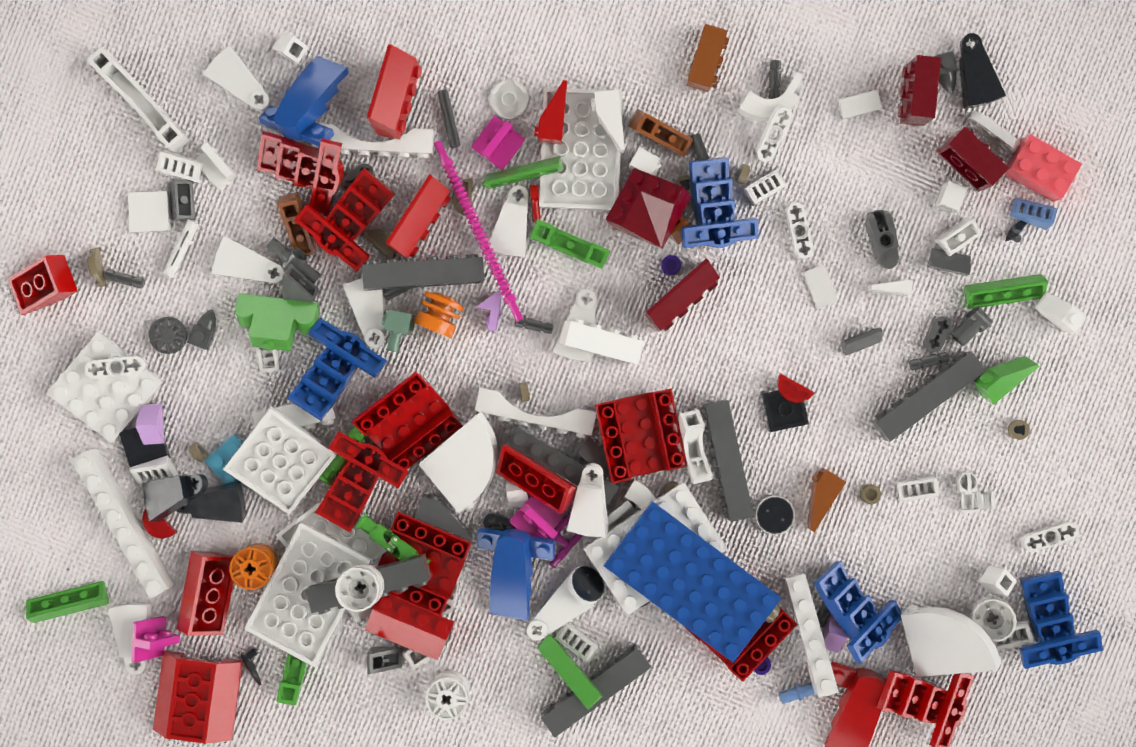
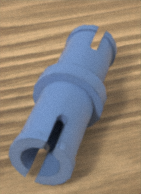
M812 682L801 686L797 684L794 688L778 692L782 704L797 699L801 701L804 700V697L815 694Z

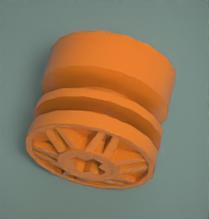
M426 291L424 296L432 299V301L428 303L422 300L421 303L428 308V311L418 310L413 323L452 339L456 326L449 322L450 318L460 319L461 316L454 314L453 311L456 309L463 312L465 307L443 294Z
M255 543L240 550L233 556L229 572L237 586L245 590H255L270 581L280 560L272 547L263 543ZM249 566L255 567L256 570L249 569Z

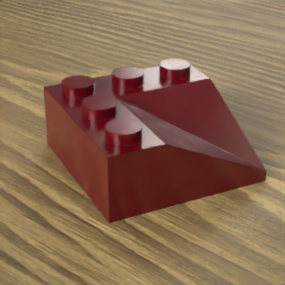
M633 168L605 220L614 229L663 249L691 196L683 186Z

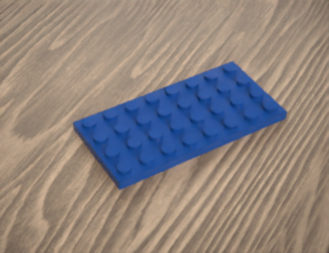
M653 501L649 503L604 563L605 568L733 663L782 599L778 594Z

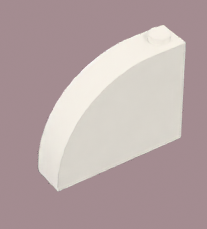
M482 412L478 413L418 464L458 513L464 509L469 511L476 505L474 500L485 491L495 474L498 462V446L489 421Z
M916 605L907 607L901 614L917 677L996 671L1001 665L998 651L991 638L977 623L967 616L946 608H918Z

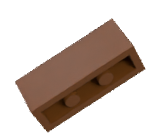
M708 24L704 25L686 86L709 92L711 87H715L718 78L715 72L717 68H721L724 58L720 55L722 49L726 50L729 38L726 37L728 30Z

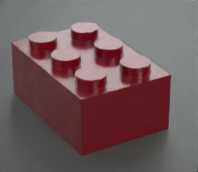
M917 55L903 67L902 78H904V86L900 90L902 106L900 105L898 109L900 124L924 126L935 118L941 57Z
M963 127L952 134L936 152L980 192L993 186L1009 167L1005 165L1006 162L1003 158L996 156L991 151V147L988 144L981 142L976 137L977 135L972 129Z

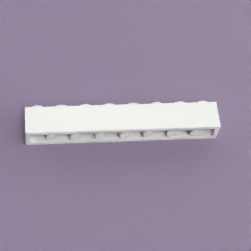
M98 448L87 450L71 459L149 598L152 599L175 586Z

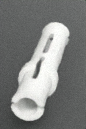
M189 219L187 220L181 235L177 237L179 240L162 272L163 274L172 278L175 277L189 245L193 244L192 239L200 224Z

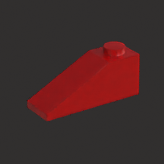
M567 80L562 81L541 115L539 124H535L534 136L538 137L539 143L562 145Z

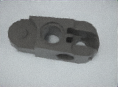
M884 210L873 211L866 217L865 227L875 260L877 259L878 265L882 268H894L899 260L897 249L899 245L893 217ZM876 219L881 221L880 226H877ZM881 236L887 238L886 246L881 244Z

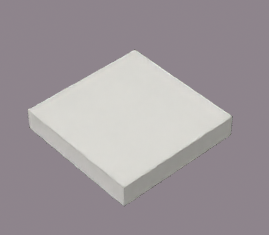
M169 191L128 193L130 233L171 231Z

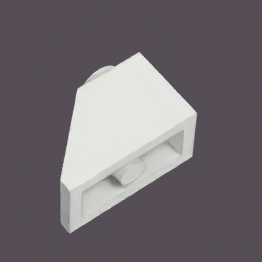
M1045 292L1034 307L1055 326L1065 332L1076 333L1087 318L1074 305L1049 292Z

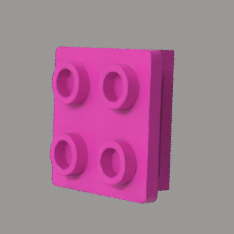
M494 116L471 147L497 168L504 170L525 142V138L513 130V125L505 121L504 123Z
M531 496L509 522L517 530L524 531L531 536L554 539L558 534L554 529L563 517L549 506Z
M165 616L133 623L131 662L136 663L163 656V651H165V646L180 643V635L173 634L171 630H166Z

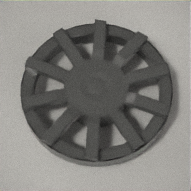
M160 318L153 323L149 330L150 343L156 351L161 353H176L186 344V327L176 318ZM168 320L174 321L170 328L168 327ZM164 321L165 328H163L159 323ZM176 324L181 327L177 330L174 329ZM156 326L161 330L160 332L154 331ZM183 331V337L177 336L178 332ZM153 334H157L159 337L154 339ZM176 339L182 340V342H181V344H180L179 346H178V344L175 342ZM161 340L162 342L157 346L155 342ZM165 343L167 351L161 349ZM170 343H172L176 347V349L170 351Z

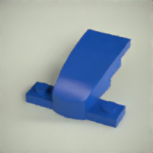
M316 56L293 82L279 107L271 105L259 117L260 123L278 130L288 139L303 140L320 147L322 138L330 140L334 136L333 129L318 124L315 121L328 110L326 103L339 92L337 85L349 74L348 68Z
M729 158L689 161L690 188L696 225L681 227L682 247L708 246L724 248L734 244L736 241L759 239L757 218L734 220L735 200L732 199Z
M320 318L309 330L308 335L327 348L314 360L313 366L301 377L300 383L288 395V400L322 421L347 387L357 368L376 378L386 365L387 360L367 348L364 342L356 335L341 331Z
M479 527L477 530V548L495 551L490 582V614L527 621L530 617L529 599L532 596L531 577L533 569L531 557L553 561L555 558V540L531 536L517 529L499 531Z
M841 561L834 562L813 583L830 613L852 639L847 647L856 663H862L874 649L883 646L889 639L892 629L902 620V612L896 600H889L877 613L870 595H863L856 578L848 577Z
M1060 571L1020 579L1026 611L1037 642L1036 644L1019 647L1022 666L1025 669L1049 663L1055 665L1066 664L1074 661L1079 656L1103 651L1101 633L1097 629L1079 634L1074 633V617L1069 610L1068 594L1064 592L1063 578Z

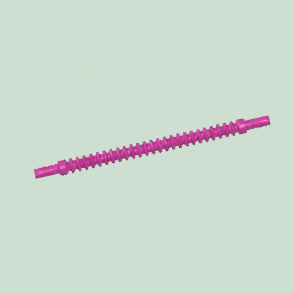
M441 140L434 142V146L441 159L440 164L445 169L444 173L448 174L449 183L453 184L451 188L455 189L456 198L460 199L458 203L462 204L461 209H464L463 213L467 214L465 218L469 219L470 229L474 230L472 233L476 234L475 239L479 240L477 244L481 245L480 249H483L482 254L486 255L484 259L488 260L487 265H490L489 269L493 270L491 274L495 275L494 280L498 281L496 285L500 286V291L502 290L501 295L504 296L505 304L509 305L515 321L519 322L523 320V317L515 302L517 298L515 294L511 293L513 290L509 289L510 284L506 283L508 279L504 278L503 269L499 268L501 264L497 263L498 258L494 257L496 253H492L491 243L487 242L489 238L485 237L484 228L480 227L482 223L478 222L479 217H476L477 213L473 212L475 208L471 207L472 202L468 201L470 197H466L465 187L461 186L463 182L459 181L458 172L454 171L456 167L452 166V159L448 157Z

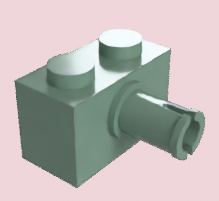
M389 309L387 313L383 314L382 325H384L385 330L390 332L387 351L398 353L401 336H404V334L413 335L415 315Z

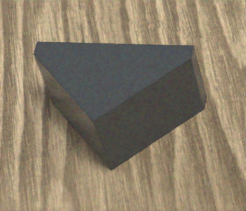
M289 263L282 276L284 299L314 302L319 288Z
M371 647L367 653V674L369 675L402 667V647Z

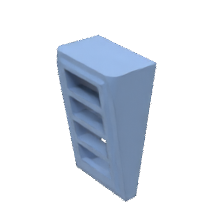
M1015 198L1010 216L1047 230L1054 224L1058 208ZM1021 206L1024 207L1022 213L1019 212Z

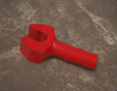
M530 185L532 220L536 222L537 219L540 220L538 185Z

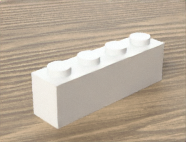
M572 318L571 321H564L559 340L560 345L638 365L644 341L637 340L638 336L626 333V336L619 335L620 331L608 328V331L601 330L602 326L590 323V326L583 325L584 321Z
M336 403L322 421L295 404L275 408L305 430L314 428V423L322 422V425L334 423V419L339 418ZM268 410L252 413L255 427Z

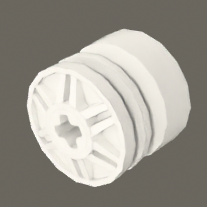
M367 564L356 565L343 572L338 578L335 586L336 598L339 604L349 611H365L382 597L384 579L375 567ZM360 583H361L362 585L365 584V585H366V588H365V589L358 588V585H359Z
M994 596L982 597L975 601L971 607L970 619L987 633L992 642L1004 641L1011 637L1015 631L1017 624L1015 612L1001 598ZM989 613L997 615L994 618V622H991V620H987V618H989Z
M444 670L436 674L429 685L425 697L426 706L432 715L442 720H453L463 713L470 695V684L466 677L455 670ZM444 695H445V696H449V695L451 696L450 699H448V698H447V699H444L443 697H444Z

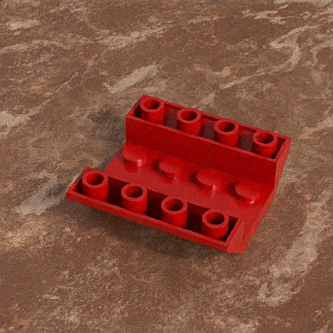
M417 371L352 420L357 429L364 436L368 435L386 454L387 459L406 470L463 427V424L426 378Z
M672 388L595 404L611 484L663 470L670 471L688 467Z
M398 511L390 530L401 540L415 548L419 555H426V559L430 560L428 565L432 577L427 581L428 584L416 587L412 585L408 586L406 591L396 593V590L388 593L392 597L441 617L464 567L472 542ZM386 551L382 554L379 564L375 567L400 560L392 553Z
M780 607V612L776 619L771 623L764 621L734 663L686 627L685 629L699 642L704 643L726 664L736 677L744 682L798 624Z
M163 651L153 730L166 739L203 744L231 741L243 661L223 658L220 662L185 658L184 653Z

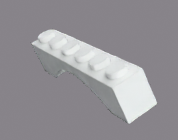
M100 47L87 59L91 66L137 111L168 149L177 153L191 140L110 52Z
M321 124L333 129L334 136L330 140L342 143L340 155L348 156L350 153H358V156L368 157L370 154H378V157L388 158L390 155H397L398 158L408 159L409 156H417L418 159L423 160L434 157L435 131L433 129L413 128L408 133L402 135L400 139L385 142H368L350 137L339 130L334 124ZM312 144L313 148L320 149L319 146Z
M479 387L475 411L482 412L488 418H490L491 414L498 416V420L509 422L511 418L518 420L517 424L529 426V423L537 424L536 428L544 430L553 427L557 428L556 432L568 434V431L576 432L575 436L587 438V435L592 436L596 418L595 411L575 408L560 415H534L514 406L500 391Z
M801 572L782 577L803 642L814 693L819 698L839 693L806 574Z

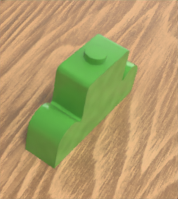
M239 293L235 305V313L239 324L242 327L250 328L248 335L251 345L266 350L290 351L296 330H299L301 334L308 335L309 330L319 320L321 314L319 304L316 302L309 303Z

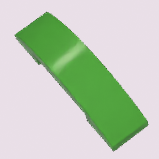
M537 219L530 238L601 269H603L610 250L580 239Z
M289 653L276 702L296 706L307 663Z

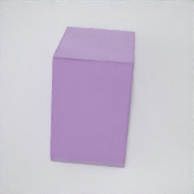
M162 404L141 405L135 426L143 445L165 443Z
M830 613L822 635L826 649L838 653L847 641L848 635Z

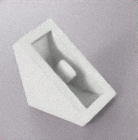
M505 479L510 509L521 508L529 499L528 493Z

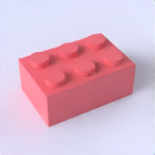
M1029 134L1020 140V145L1006 165L1009 169L1004 174L1054 202L1063 199L1082 163Z

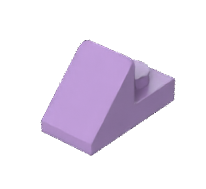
M500 291L475 307L476 309L491 311L490 314L486 315L485 326H488L489 331L497 332L502 302V292Z

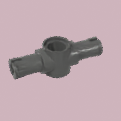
M275 237L266 245L267 248L280 257L282 261L281 266L284 270L291 263L313 284L322 275L308 265L307 255L301 249L296 247L292 249L290 247L287 248Z

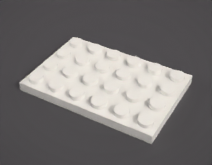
M544 87L543 112L558 88ZM567 88L562 145L542 143L541 160L560 156L564 170L540 176V208L611 210L619 196L621 153L597 119L596 112L591 110L590 100L594 98V92L608 90ZM619 91L620 109L622 117L623 91Z
M684 482L653 501L723 553L728 550ZM647 506L610 529L606 537H598L583 547L627 616L650 600L605 568L604 563Z
M301 522L244 629L315 667L346 609H338L337 606L330 608L331 611L324 614H319L318 612L311 613L305 589L314 584L339 578L343 572L356 565H370L372 559Z

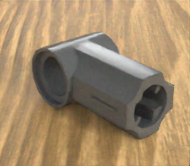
M980 306L969 311L965 316L966 319L951 333L953 339L961 346H965L978 332H983L993 322Z

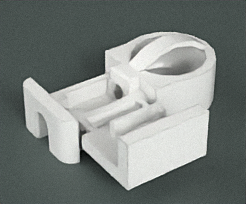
M964 471L957 475L955 481L957 492L961 494V509H958L959 512L975 513L979 509H996L995 491L988 490L986 493H980L978 491V478L971 472ZM964 475L967 476V489L961 486V479Z

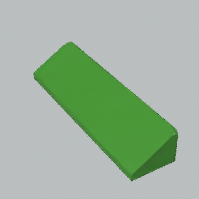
M560 156L490 173L485 175L482 184L488 189H493L564 170Z
M1038 274L965 285L967 308L973 309L977 306L987 307L1041 299L1047 291V279L1043 275Z
M100 581L26 600V619L32 623H37L109 604V598L105 583Z
M549 634L537 649L589 710L603 695L554 636Z

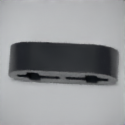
M492 512L485 516L483 524L487 529L508 530L502 526H510L509 520L511 518ZM495 517V521L501 523V525L494 524L493 527H490L487 519Z

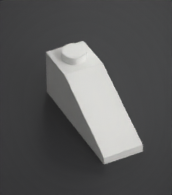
M616 89L594 92V98L590 99L591 110L596 112L597 119L618 151L624 153L625 143L619 91Z

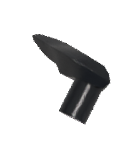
M1019 221L1013 225L1008 231L1005 241L1012 240L1019 243L1022 239L1019 234L1027 225V222Z
M253 647L247 653L241 652V659L253 679L260 686L262 684L255 664L252 661L259 652Z

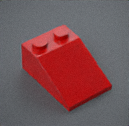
M45 255L8 278L21 315H26L64 300L78 292L65 255Z

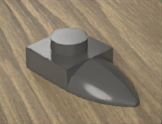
M953 51L933 56L941 57L939 83L947 92L953 93L956 86V71H958Z
M214 310L207 311L201 316L197 324L193 325L187 343L208 350L216 328Z

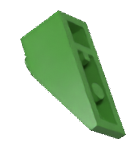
M1023 356L988 368L987 371L973 382L980 395L994 405L1038 369L1039 365Z

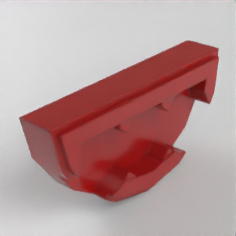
M779 373L777 388L781 396L786 400L794 403L804 402L815 394V392Z
M146 509L144 510L142 521L148 534L155 538L164 539L178 533L165 519L149 521Z

